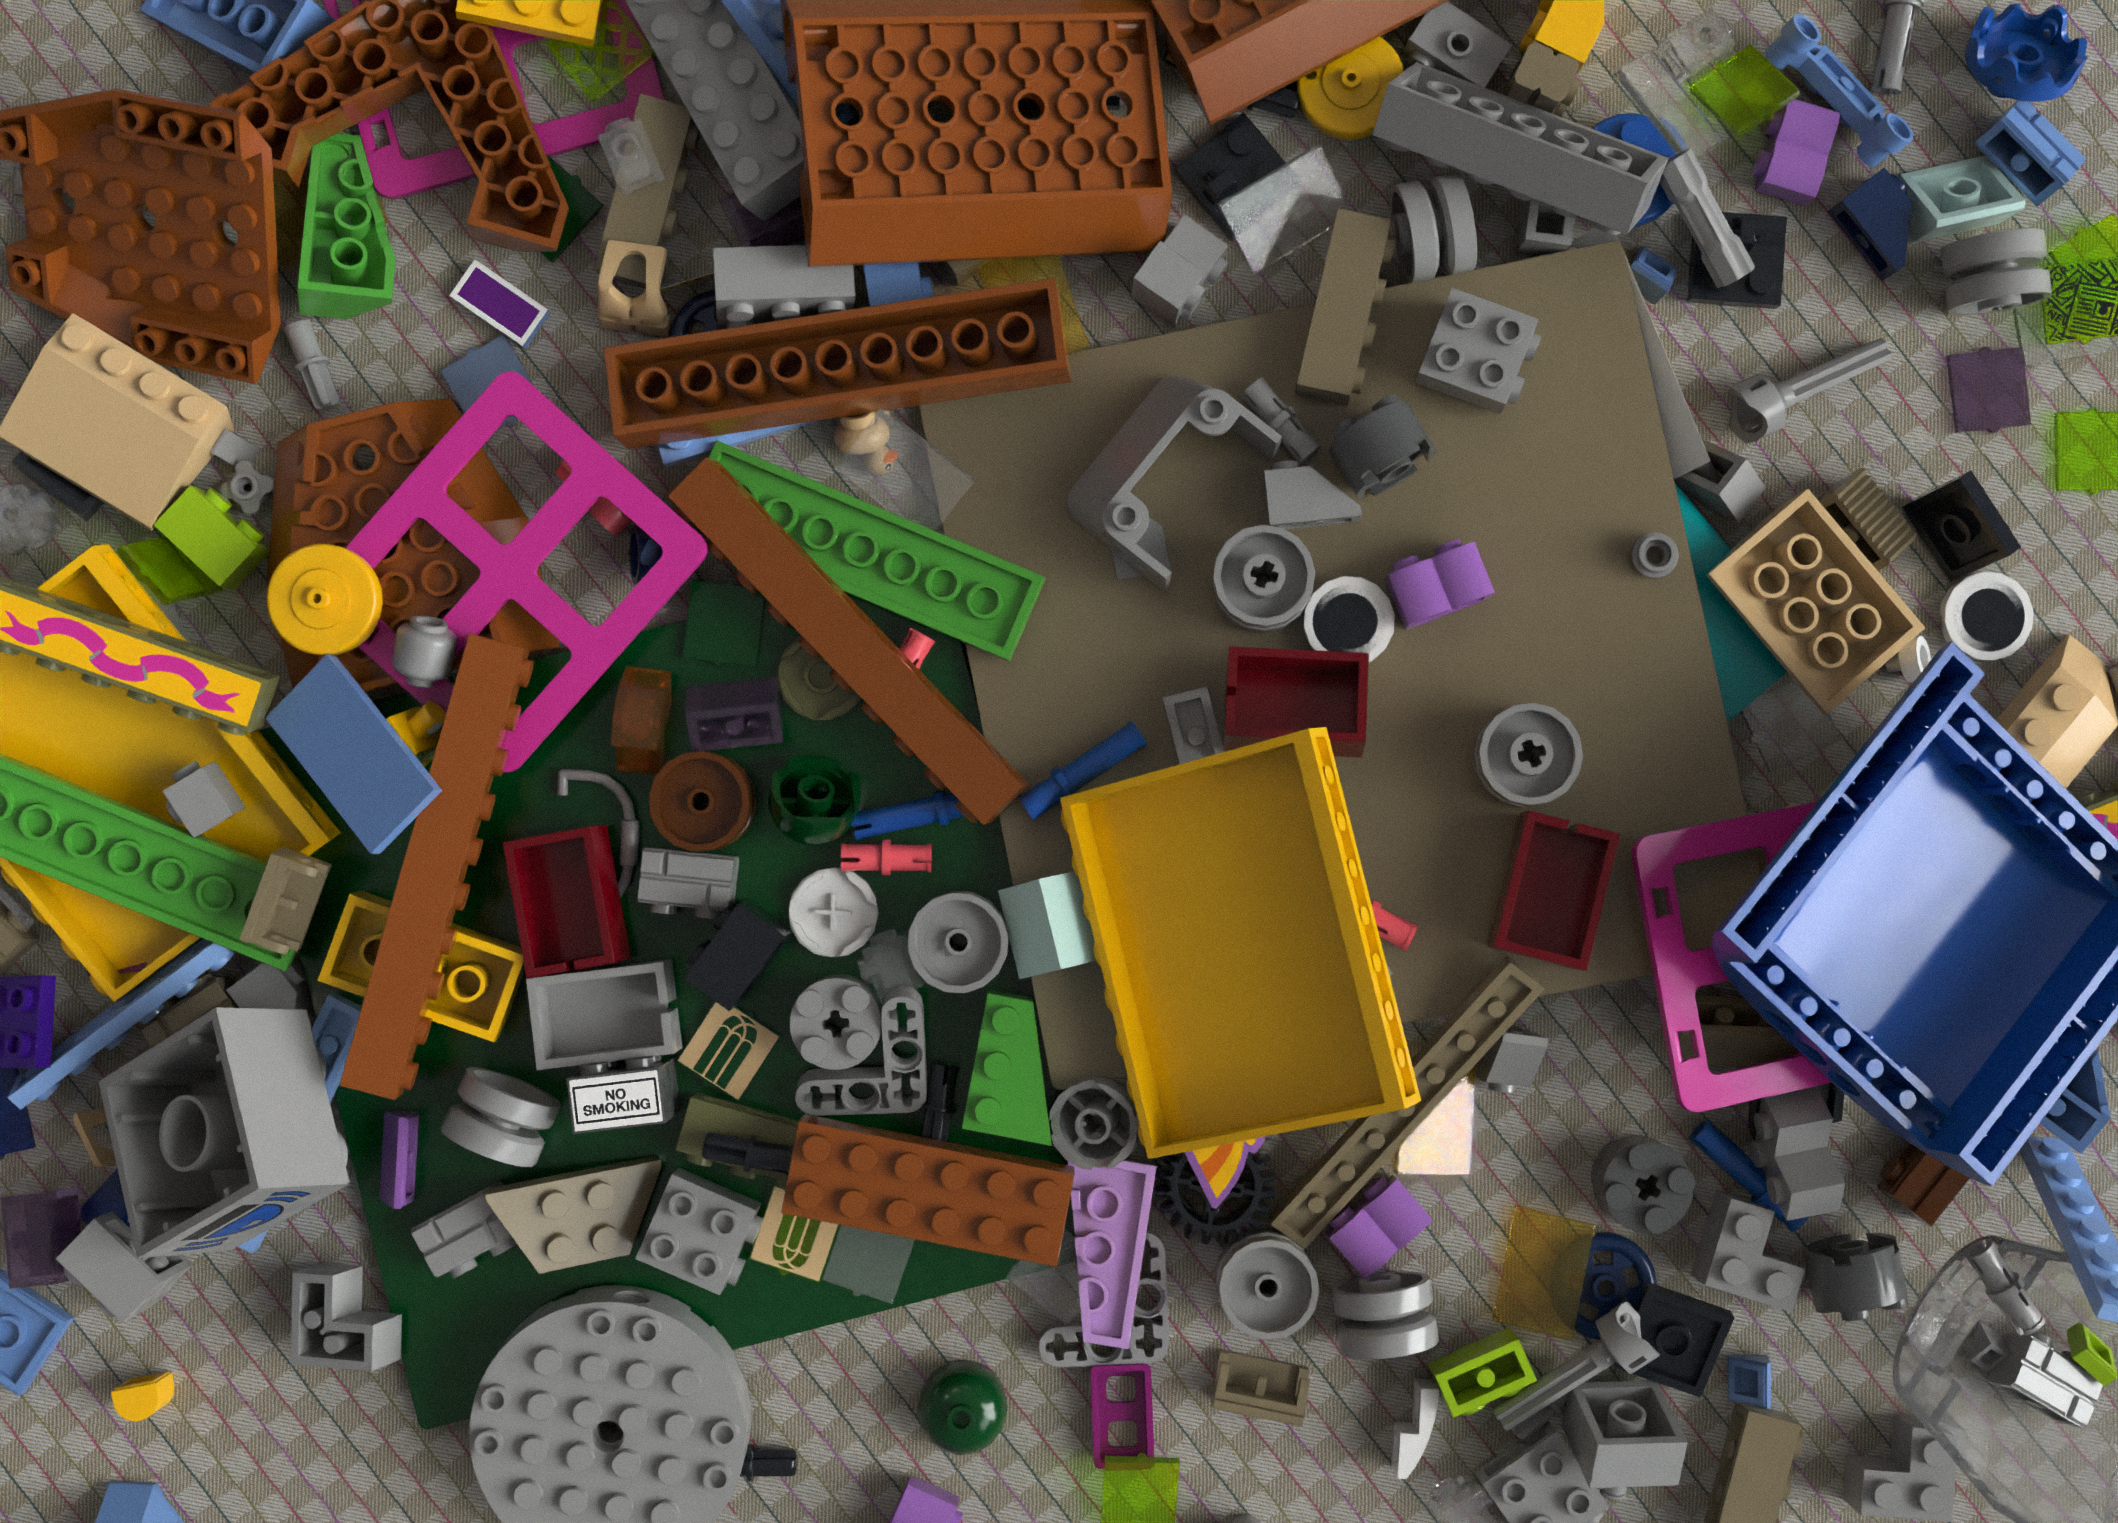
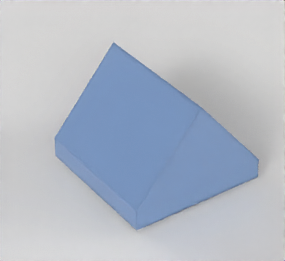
M1642 246L1629 263L1642 296L1654 304L1668 292L1678 272L1675 266Z
M1728 1355L1729 1401L1764 1409L1771 1408V1362L1767 1355Z

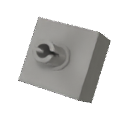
M1654 1381L1587 1382L1568 1392L1562 1427L1589 1489L1598 1488L1600 1489V1494L1605 1498L1618 1501L1627 1496V1487L1679 1485L1688 1441L1659 1383Z

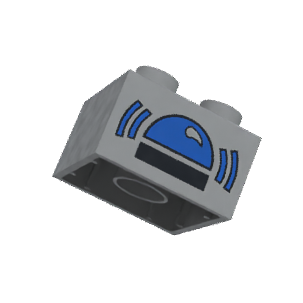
M215 1007L98 1081L137 1258L231 1251L350 1184L346 1170L348 1159L347 1145L343 1136L336 1130L324 1082L326 1062L322 1051L315 1045L306 1009Z

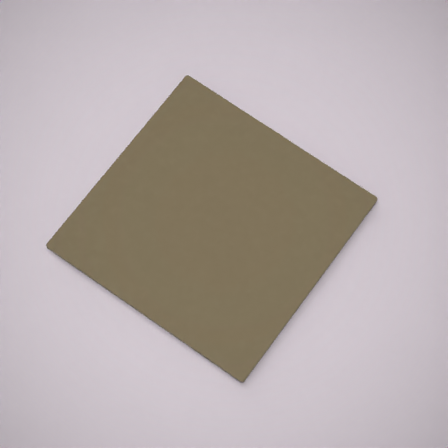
M1610 241L1475 269L1474 271L1385 288L1381 306L1372 305L1368 322L1376 323L1371 349H1361L1358 366L1366 367L1360 394L1351 393L1348 406L1295 394L1316 303L1068 354L1072 381L1070 383L919 405L944 535L1040 574L1046 579L1010 662L966 644L983 735L1030 784L1021 793L1022 795L1051 776L1050 770L1056 766L1060 769L1093 746L1126 726L1130 721L1138 728L1147 745L1141 747L1111 769L1077 790L1076 793L1179 765L1163 697L1206 686L1223 746L1229 646L1312 650L1308 645L1303 630L1305 609L1298 619L1284 629L1265 634L1245 631L1226 618L1217 606L1213 590L1216 557L1226 541L1242 529L1258 525H1268L1263 485L1264 470H1272V464L1276 462L1295 460L1282 443H1280L1275 457L1270 460L1231 428L1222 435L1207 436L1186 423L1130 491L1145 504L1149 512V518L1160 524L1163 528L1170 571L1172 572L1170 586L1165 592L1144 576L1118 581L1112 551L1077 524L1068 511L1067 500L1072 487L1163 378L1171 375H1180L1228 393L1259 418L1253 409L1242 400L1241 395L1250 385L1263 377L1279 399L1287 407L1292 406L1298 412L1296 415L1297 419L1315 440L1321 444V448L1307 461L1299 465V467L1311 466L1361 506L1362 516L1359 523L1287 530L1299 537L1311 553L1315 569L1312 594L1327 581L1342 576L1362 577L1378 585L1389 598L1395 614L1394 633L1385 651L1368 664L1366 744L1362 757L1334 756L1370 901L1372 902L1375 899L1382 903L1381 908L1411 923L1418 924L1415 935L1406 951L1380 938L1386 964L1393 972L1390 979L1401 1023L1453 1014L1506 955L1542 981L1545 990L1538 997L1653 974L1631 855L1635 841L1649 834L1746 816L1747 811L1625 253L1620 242ZM1452 287L1539 319L1534 331L1535 334L1541 336L1539 345L1531 362L1523 359L1517 375L1525 378L1523 387L1516 403L1507 402L1501 414L1415 383ZM1396 394L1400 401L1408 402L1437 448L1436 453L1428 462L1424 455L1417 459L1414 465L1418 471L1396 486L1375 496L1367 489L1365 490L1364 499H1358L1329 453V447L1336 439L1332 430L1350 417H1356L1357 420H1360L1373 412L1372 407L1379 400L1387 395ZM1651 532H1659L1669 536L1675 542L1679 553L1675 568L1668 575L1657 579L1647 578L1638 573L1631 560V551L1635 542L1643 535ZM1456 539H1461L1463 545L1475 542L1495 591L1492 597L1428 623L1405 630L1385 581L1388 574L1394 572L1392 565L1414 555H1418L1420 561L1437 556L1435 548ZM1655 548L1647 550V560L1652 564H1659L1662 559L1661 553ZM1259 574L1255 577L1257 578L1256 586L1260 588H1265L1267 582H1272L1271 578L1266 574ZM1533 702L1553 707L1570 719L1580 736L1583 759L1579 776L1566 793L1549 803L1525 808L1501 804L1483 790L1474 775L1472 751L1476 736L1487 721L1513 705ZM1523 748L1524 750L1518 753L1520 762L1529 761L1531 763L1533 759L1532 753L1528 749ZM1017 797L999 814L1013 886L1041 878L1074 872L1072 867L1073 851L1069 834L1065 831L1061 822V802L1038 816L1036 820H1033ZM1529 810L1570 821L1568 830L1561 831L1564 833L1569 832L1570 825L1578 823L1620 833L1587 971L1488 947L1520 813ZM1755 848L1681 862L1674 866L1673 876L1685 943L1690 951L1712 947V936L1717 928L1759 877L1760 870ZM1652 888L1656 916L1668 914L1664 888ZM1092 961L1031 976L1052 1085L1058 1090H1063L1077 1080L1092 1076L1112 1078L1113 1080L1128 1077L1124 1059L1116 1047L1115 1037L1117 1030L1113 1014L1105 1002L1104 992L1106 985L1102 969L1097 962Z

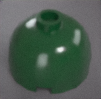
M811 754L789 759L786 767L779 770V772L777 769L772 775L768 805L774 824L787 838L799 844L810 846L825 845L840 838L848 831L858 813L861 787L857 777L851 771L847 775L843 770L837 768L838 761L830 757Z
M966 1359L957 1360L955 1363L947 1364L942 1368L939 1367L934 1370L922 1386L918 1403L920 1425L930 1442L942 1451L956 1455L977 1453L992 1444L1004 1427L1008 1410L1005 1390L997 1374L982 1363Z

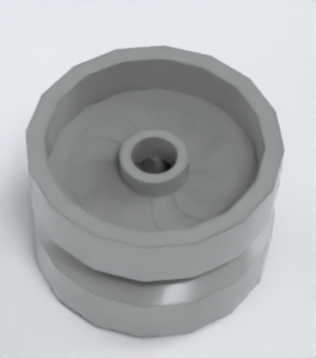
M1459 172L1433 176L1427 191L1418 180L1392 185L1390 192L1393 235L1397 236L1395 243L1396 251L1406 280L1409 283L1434 279L1439 264L1449 275L1474 271L1477 263L1476 227L1469 193Z
M2020 228L1991 232L1961 239L1947 244L1940 249L1943 274L1952 278H1962L1953 282L1945 289L1948 314L1974 315L1999 312L2040 302L2052 296L2049 270L2032 266L2047 256L2043 229Z
M1258 525L1242 529L1226 541L1216 557L1213 590L1217 606L1230 622L1245 631L1265 634L1284 629L1300 617L1312 595L1315 569L1311 553L1299 537L1282 527ZM1259 574H1266L1271 578L1272 582H1267L1265 588H1260L1256 586L1257 578L1255 577Z
M1533 702L1513 705L1487 721L1476 736L1472 751L1474 775L1483 790L1501 804L1517 808L1549 803L1566 793L1579 776L1583 759L1580 736L1570 719L1553 707ZM1523 748L1528 749L1532 753L1533 759L1531 763L1529 761L1520 762L1518 753L1523 751Z
M953 890L934 897L917 912L909 929L908 952L914 969L927 984L944 992L967 993L984 987L999 973L1009 951V934L1003 913L990 899L973 891ZM961 933L967 938V945L964 950L957 951L956 946L951 947L950 938L954 934Z
M481 1067L466 1068L457 1089L460 1097L466 1103L455 1104L449 1107L441 1126L442 1133L453 1142L484 1157L520 1167H533L536 1165L545 1145L543 1138L536 1130H544L553 1126L561 1107L559 1100L548 1092L516 1077Z
M1267 1228L1246 1231L1244 1233L1245 1238L1238 1240L1236 1237L1231 1240L1219 1256L1215 1281L1221 1306L1232 1325L1247 1336L1267 1341L1287 1338L1303 1328L1315 1312L1320 1293L1317 1272L1303 1248L1282 1232ZM1263 1280H1273L1274 1285L1271 1288L1266 1289L1262 1285L1259 1289Z
M1414 1271L1373 1273L1366 1279L1362 1276L1345 1279L1335 1283L1330 1288L1335 1314L1346 1318L1336 1328L1339 1351L1342 1356L1365 1360L1402 1357L1426 1351L1435 1347L1439 1342L1436 1318L1433 1314L1423 1311L1433 1301L1430 1277L1425 1273Z

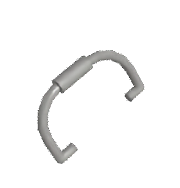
M560 769L557 773V795H568V780L591 781L603 784L614 792L622 805L624 819L621 820L620 865H623L620 880L618 881L621 897L631 883L634 866L638 865L639 820L635 819L633 802L623 785L608 774L592 770Z

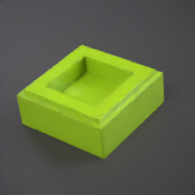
M2078 1322L2066 1330L2071 1356L2080 1366L2104 1387L2118 1379L2112 1349L2083 1323Z

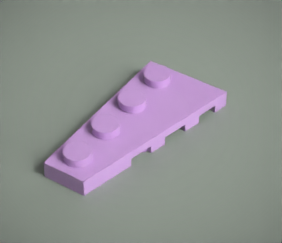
M1123 1160L1112 1168L1092 1167L1091 1170L1079 1168L1068 1161L1069 1166H1074L1075 1172L1071 1191V1204L1074 1221L1083 1342L1129 1349L1157 1166Z

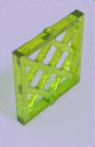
M602 0L601 20L597 25V29H599L598 44H594V47L552 38L545 43L564 66L568 76L576 81L592 102H595L655 54L653 48L636 28L634 21L626 16L614 0ZM608 8L615 9L623 19L622 25L607 23ZM606 30L621 32L620 47L604 45ZM628 33H634L642 43V49L626 47ZM560 47L575 49L573 64L567 63L560 55ZM581 50L597 51L595 66L580 65ZM603 52L619 53L617 68L602 67ZM625 54L637 55L634 60L624 67ZM579 71L594 73L593 88L584 85L578 77ZM601 74L613 75L600 86Z

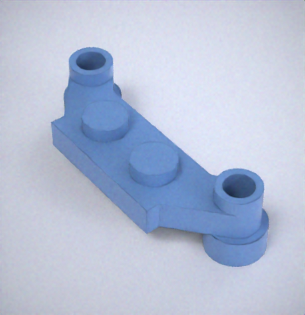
M1795 14L1781 28V35L1765 50L1767 59L1778 69H1784L1788 65L1796 68L1803 75L1804 83L1808 89L1817 95H1822L1834 108L1833 111L1840 113L1839 122L1848 128H1852L1858 134L1862 143L1857 147L1856 151L1859 158L1866 165L1876 167L1891 153H1899L1913 140V132L1909 125L1894 113H1888L1884 116L1883 111L1885 108L1825 44L1823 46L1817 44L1821 40V34L1816 25L1806 16Z

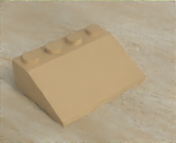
M72 313L41 350L0 425V440L148 530L153 531L155 528L153 524L183 494L214 456L210 451L223 430L228 429L234 432V427L226 405Z
M1809 489L1785 500L1756 525L1706 574L1709 580L1823 715L1833 710L1925 629V626Z

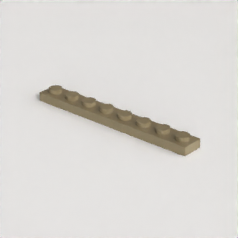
M1506 955L1412 1058L1411 1062L1421 1101L1404 1110L1358 1118L1269 1215L1270 1225L1306 1249L1545 990L1542 981Z

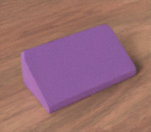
M388 1110L384 1114L380 1200L393 1209H401L413 1202L415 1198L419 1114L416 1111Z

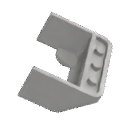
M1180 375L1167 376L1159 381L1072 487L1067 500L1069 514L1077 524L1163 592L1170 586L1172 572L1137 545V542L1147 531L1149 512L1145 504L1130 491L1186 423L1207 436H1219L1231 428L1270 460L1277 454L1282 439L1279 433L1228 393Z

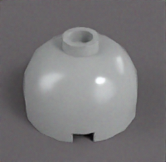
M1092 1076L1075 1081L1059 1094L1050 1110L1049 1121L1051 1120L1053 1131L1051 1138L1054 1146L1065 1160L1082 1169L1091 1170L1092 1167H1106L1108 1169L1117 1166L1130 1155L1139 1139V1120L1135 1104L1128 1095L1127 1086L1112 1078Z

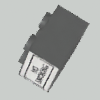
M661 1055L627 1059L624 1064H617L616 1061L585 1064L579 1066V1072L567 1078L573 1134L662 1124L668 1122L681 1111L674 1058L662 1059Z

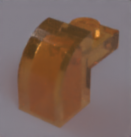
M626 666L618 688L612 721L611 746H616L617 771L657 775L665 765L664 728L671 711V671Z

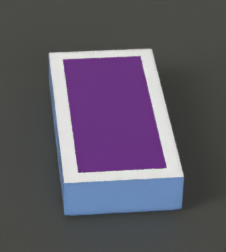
M475 259L449 295L525 349L551 314L544 306Z

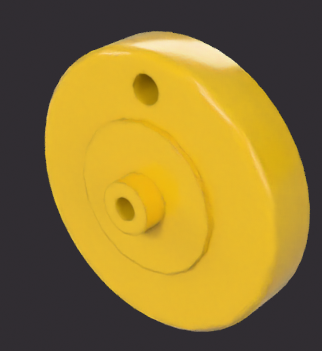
M1378 37L1298 79L1296 92L1301 111L1312 126L1330 137L1342 140H1356L1371 136L1388 83L1404 72L1402 62L1394 48L1382 37Z
M332 544L307 545L290 553L274 570L267 589V609L275 630L292 647L309 654L339 655L355 649L372 634L378 624L382 611V589L373 568L364 558L352 550Z

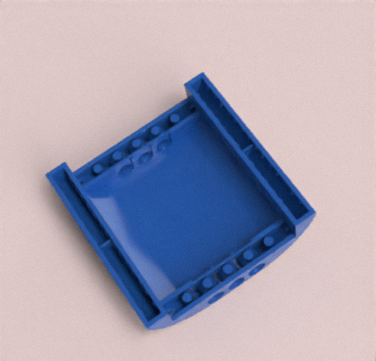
M1946 642L1720 924L1712 936V948L1723 972L1747 1002L1845 1095L1916 1148L1982 1184L1993 1186L2118 1020V840L1969 695L1985 673L1953 642Z

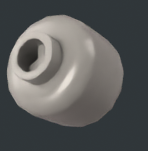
M413 616L410 622L402 624L397 629L392 666L397 672L406 676L408 684L417 687H432L435 681L448 678L453 671L458 642L457 636L452 630L448 629V623L442 619L430 616Z

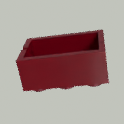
M1229 646L1223 751L1237 749L1308 728L1327 727L1334 756L1361 758L1366 744L1369 653Z
M1529 810L1520 813L1488 947L1587 971L1620 833L1580 823L1570 825L1569 832L1564 833L1561 831L1568 830L1570 821Z
M607 825L588 826L502 842L527 978L611 964L631 958Z

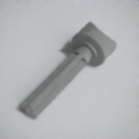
M1879 338L1775 385L1764 375L1756 374L1730 386V389L1733 391L1729 423L1731 430L1744 443L1755 442L1781 430L1785 426L1786 421L1785 409L1891 360L1892 352L1887 349V341Z
M1624 1302L1597 1319L1596 1326L1600 1333V1341L1594 1342L1574 1357L1539 1378L1536 1382L1528 1385L1522 1392L1509 1397L1495 1406L1493 1412L1496 1418L1500 1420L1503 1428L1506 1431L1512 1429L1596 1374L1604 1371L1613 1365L1614 1362L1632 1374L1659 1357L1660 1354L1646 1340L1641 1338V1317L1628 1302Z

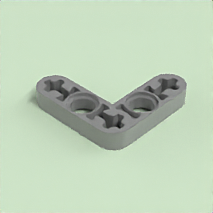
M897 986L887 991L883 997L881 1025L884 1067H853L842 1070L821 1068L806 1071L798 1080L795 1096L797 1106L803 1112L816 1116L909 1113L922 1107V1104L926 1102L928 1080L924 1007L922 997L917 990L909 986ZM900 1002L906 1003V1008L908 1009L907 1026L899 1027V1012L896 1009L897 1003ZM908 1041L915 1045L917 1052L912 1057L901 1058L895 1055L892 1047L897 1042ZM910 1072L912 1095L903 1094L901 1089L902 1073ZM862 1082L869 1084L874 1089V1093L869 1098L859 1099L850 1093L849 1088L855 1083ZM841 1084V1098H836V1085ZM812 1086L819 1087L820 1092L823 1093L822 1098H814L813 1092L810 1091Z
M1147 1230L1146 1240H1149L1151 1248H1158L1157 1253L1150 1254L1149 1262L1150 1272L1160 1270V1275H1140L1138 1287L1144 1284L1153 1285L1158 1289L1160 1297L1157 1304L1150 1308L1140 1307L1136 1303L1134 1316L1149 1319L1161 1315V1321L1152 1319L1154 1338L1161 1339V1343H1155L1151 1352H1145L1143 1344H1136L1137 1339L1144 1337L1143 1320L1134 1322L1133 1318L1129 1349L1115 1347L1111 1353L1102 1355L1092 1349L1091 1343L1083 1342L1086 1355L1077 1356L1078 1346H1067L1064 1348V1355L1059 1356L1055 1355L1054 1348L1046 1347V1343L1053 1342L1055 1334H1063L1065 1342H1078L1077 1332H1082V1321L1056 1322L1045 1327L1039 1338L1040 1356L1047 1364L1053 1367L1151 1364L1164 1358L1169 1347L1166 1252L1163 1240L1157 1233Z

